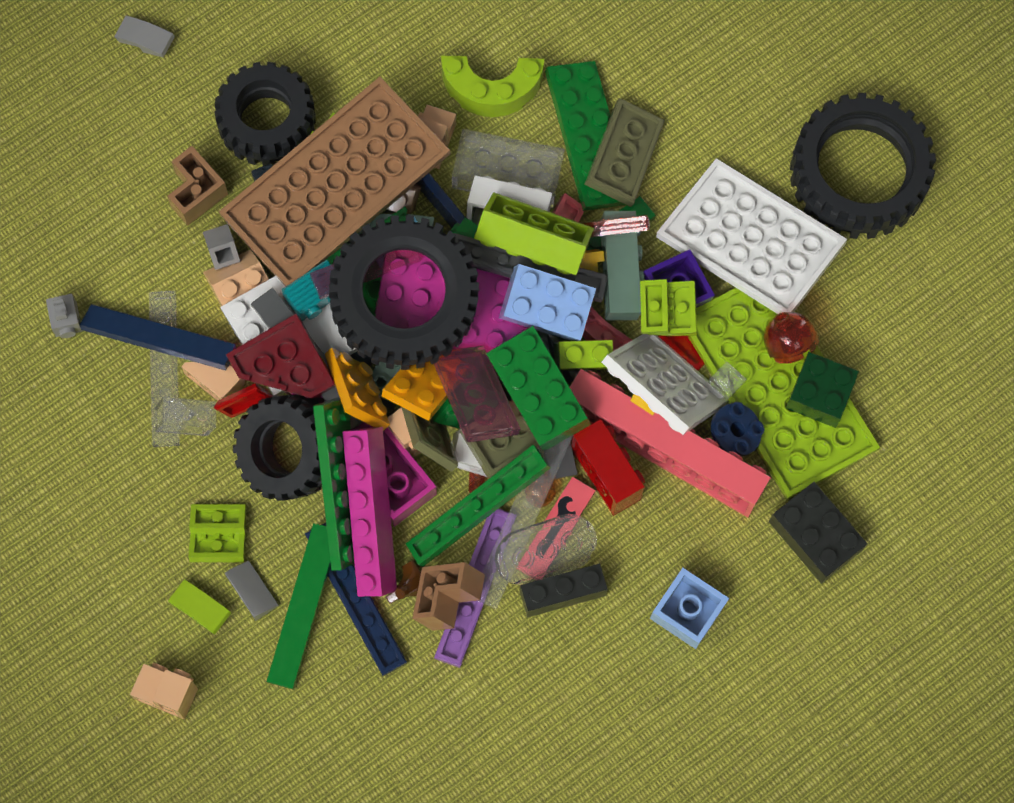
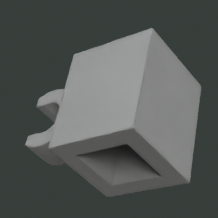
M73 294L46 299L51 329L56 337L70 338L75 336L76 333L82 332L79 325L81 322L77 302Z

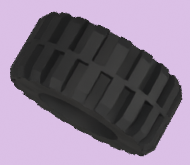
M260 62L253 63L251 68L246 66L239 68L237 75L231 73L226 78L227 85L221 84L218 90L219 96L215 98L214 105L216 111L214 113L221 139L224 140L227 149L234 151L235 156L240 160L246 157L249 164L256 165L257 161L265 166L271 162L280 161L305 140L312 131H315L316 114L313 96L308 84L302 81V76L297 72L291 74L290 67L281 65L279 68L276 67L275 62H267V65H261ZM262 98L280 100L290 109L287 119L278 127L270 130L250 128L242 122L241 116L248 105Z
M301 395L274 396L259 400L258 404H253L247 409L248 415H242L238 422L241 427L240 429H235L234 438L237 441L236 445H233V453L237 454L238 460L235 461L237 469L241 468L243 472L241 474L242 479L245 483H251L250 488L254 492H262V496L268 499L275 498L277 501H285L306 497L322 489L313 409L314 405L319 404L318 401L311 398L306 399ZM283 422L294 428L302 445L301 460L292 473L278 463L273 451L274 434Z

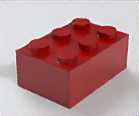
M600 419L574 434L571 447L573 454L609 511L615 516L641 500L645 480L638 469L633 470L629 463L631 458L623 446L619 448L614 440L616 434L609 424L605 425Z

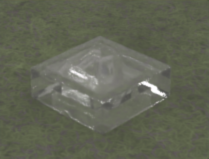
M726 362L709 379L708 383L728 400L746 382V378Z

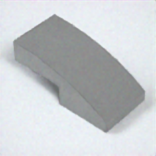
M125 16L114 37L120 43L139 47L143 53L164 58L175 36L173 33L156 25Z

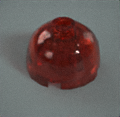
M798 312L779 313L767 324L764 330L765 349L769 357H773L777 363L799 361L804 358L803 353L809 349L812 353L819 343V335L813 323L808 317Z

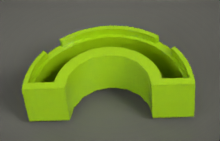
M441 55L442 79L450 97H453L460 104V107L466 111L484 117H501L521 110L531 99L533 100L543 79L544 59L518 58L517 66L509 76L491 81L482 79L474 74L468 65L467 56Z

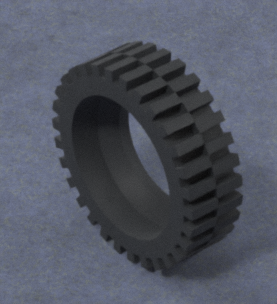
M399 215L391 216V222L385 223L384 219L380 218L376 220L375 227L371 228L369 223L362 227L360 235L355 232L350 236V243H344L340 248L341 255H336L333 262L334 269L330 273V309L332 310L333 321L338 326L339 334L342 338L345 337L347 339V345L351 349L355 347L358 350V355L365 359L368 356L371 358V363L378 366L380 362L386 363V368L394 369V365H401V370H409V365L415 364L417 369L423 368L425 362L430 361L431 364L439 362L441 355L447 357L451 354L454 346L458 347L462 343L463 336H467L471 323L474 320L478 303V273L476 267L473 268L472 266L473 258L471 254L466 255L465 253L466 246L462 241L457 244L455 242L456 235L451 231L445 234L443 232V225L436 222L434 227L429 226V219L423 217L420 223L414 222L413 215H406V221H399ZM411 250L427 256L437 265L444 278L445 298L440 310L428 322L414 328H395L382 323L369 311L364 301L362 287L366 272L379 257L392 251Z

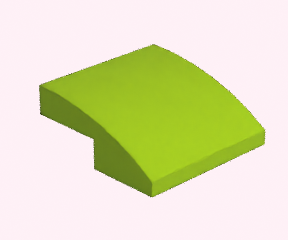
M667 279L640 281L642 334L663 336L697 335L695 281L667 282Z
M191 504L189 562L244 563L246 504Z

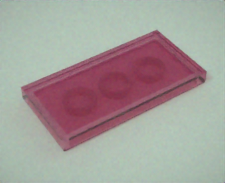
M484 346L454 349L447 357L441 355L439 361L434 363L467 443L519 435L521 429Z

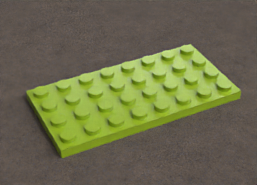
M737 288L696 308L697 335H691L688 338L700 358L704 361L720 391L728 400V404L734 402L742 403L751 409L763 424L764 433L756 450L786 500L799 494L811 483L815 482L818 484L880 449V446L850 398L836 428L786 409L808 352L824 357L796 311L786 320Z

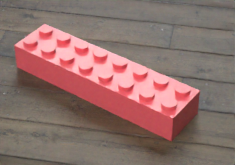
M580 369L570 389L591 424L601 419L605 425L609 424L616 434L614 440L617 443L742 515L750 516L771 478L766 475L767 472L757 465H748L743 462V458L732 451L727 453L720 449L719 444L710 438L703 439L696 435L694 429L682 435L680 432L673 430L669 426L668 421L660 414L655 413L652 416L631 402V397L624 394L625 391L616 384L609 385L603 382L597 373L590 370L586 372Z

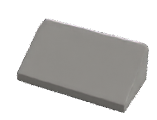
M249 561L225 572L227 579L255 621L279 606Z

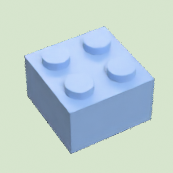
M682 568L652 612L650 619L696 649L729 598Z

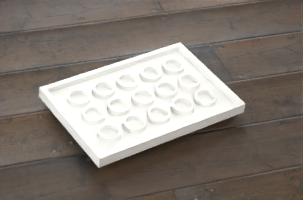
M718 159L714 160L657 231L656 235L658 239L680 253L691 250L699 265L786 320L791 317L847 241L845 237Z

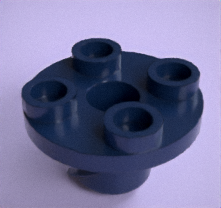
M734 402L721 407L714 414L711 422V434L713 440L719 444L720 449L727 453L729 451L735 452L743 457L755 451L759 446L762 434L764 433V426L751 409L740 402Z

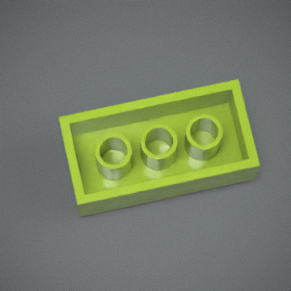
M493 192L482 212L474 239L479 240L481 244L487 247L496 246L504 249L512 256L521 255L527 257L535 264L555 267L560 273L577 275L594 228Z

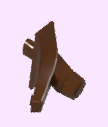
M413 560L402 566L403 577L397 585L396 591L386 596L390 604L409 596H417L421 572Z

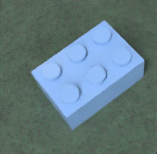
M518 264L513 267V273L508 284L499 319L528 328L534 326L538 331L569 341H580L596 288Z

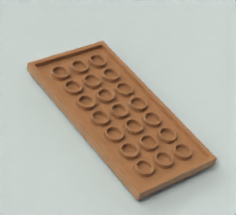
M378 77L222 208L219 214L286 287L339 250L344 243L350 240L352 234L355 232L359 233L363 226L373 221L451 153L448 147L381 77Z

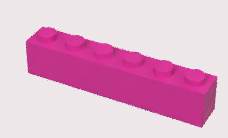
M383 427L356 428L343 431L357 596H384L396 591L397 582Z

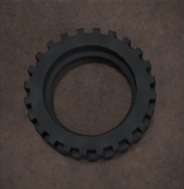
M858 93L856 99H850L849 95L846 94L840 96L837 104L830 100L824 104L821 112L816 109L811 114L809 122H805L801 129L790 162V170H793L790 178L791 187H797L795 193L797 202L804 200L806 203L804 212L809 216L815 214L818 217L817 221L823 225L828 224L834 227L833 231L838 234L841 233V230L850 232L849 238L857 239L860 233H866L867 239L875 238L878 231L881 230L884 235L893 232L896 225L900 228L905 225L909 217L914 216L918 211L935 175V170L932 168L936 162V153H930L933 141L931 137H924L923 134L926 127L923 122L916 124L913 120L914 112L909 109L905 113L899 109L900 102L893 100L892 104L883 101V95L876 94L874 99L866 98V93ZM846 130H866L876 133L892 143L901 154L906 166L905 179L900 190L889 200L879 203L854 202L832 190L823 179L818 164L820 151L832 135Z

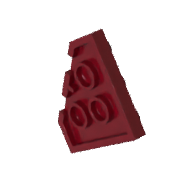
M294 314L226 354L238 378L311 399H315L336 386L330 371L298 314Z

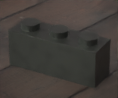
M600 563L520 585V595L527 618L604 597L608 590Z

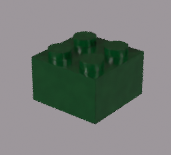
M808 352L786 409L836 428L842 418L859 371Z

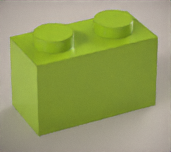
M613 340L558 342L554 344V362L560 371H580V369L607 370V367L601 362L607 354L613 352Z

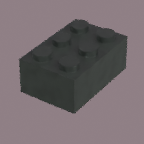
M815 482L811 483L772 514L769 520L772 527L821 584L861 553L867 546V542Z

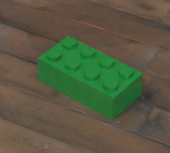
M534 326L486 353L543 452L591 425Z

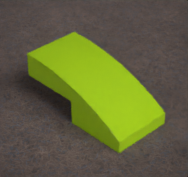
M185 579L168 600L172 606L214 635L231 614L228 609Z

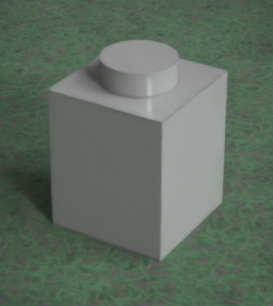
M228 224L203 232L215 270L240 262Z

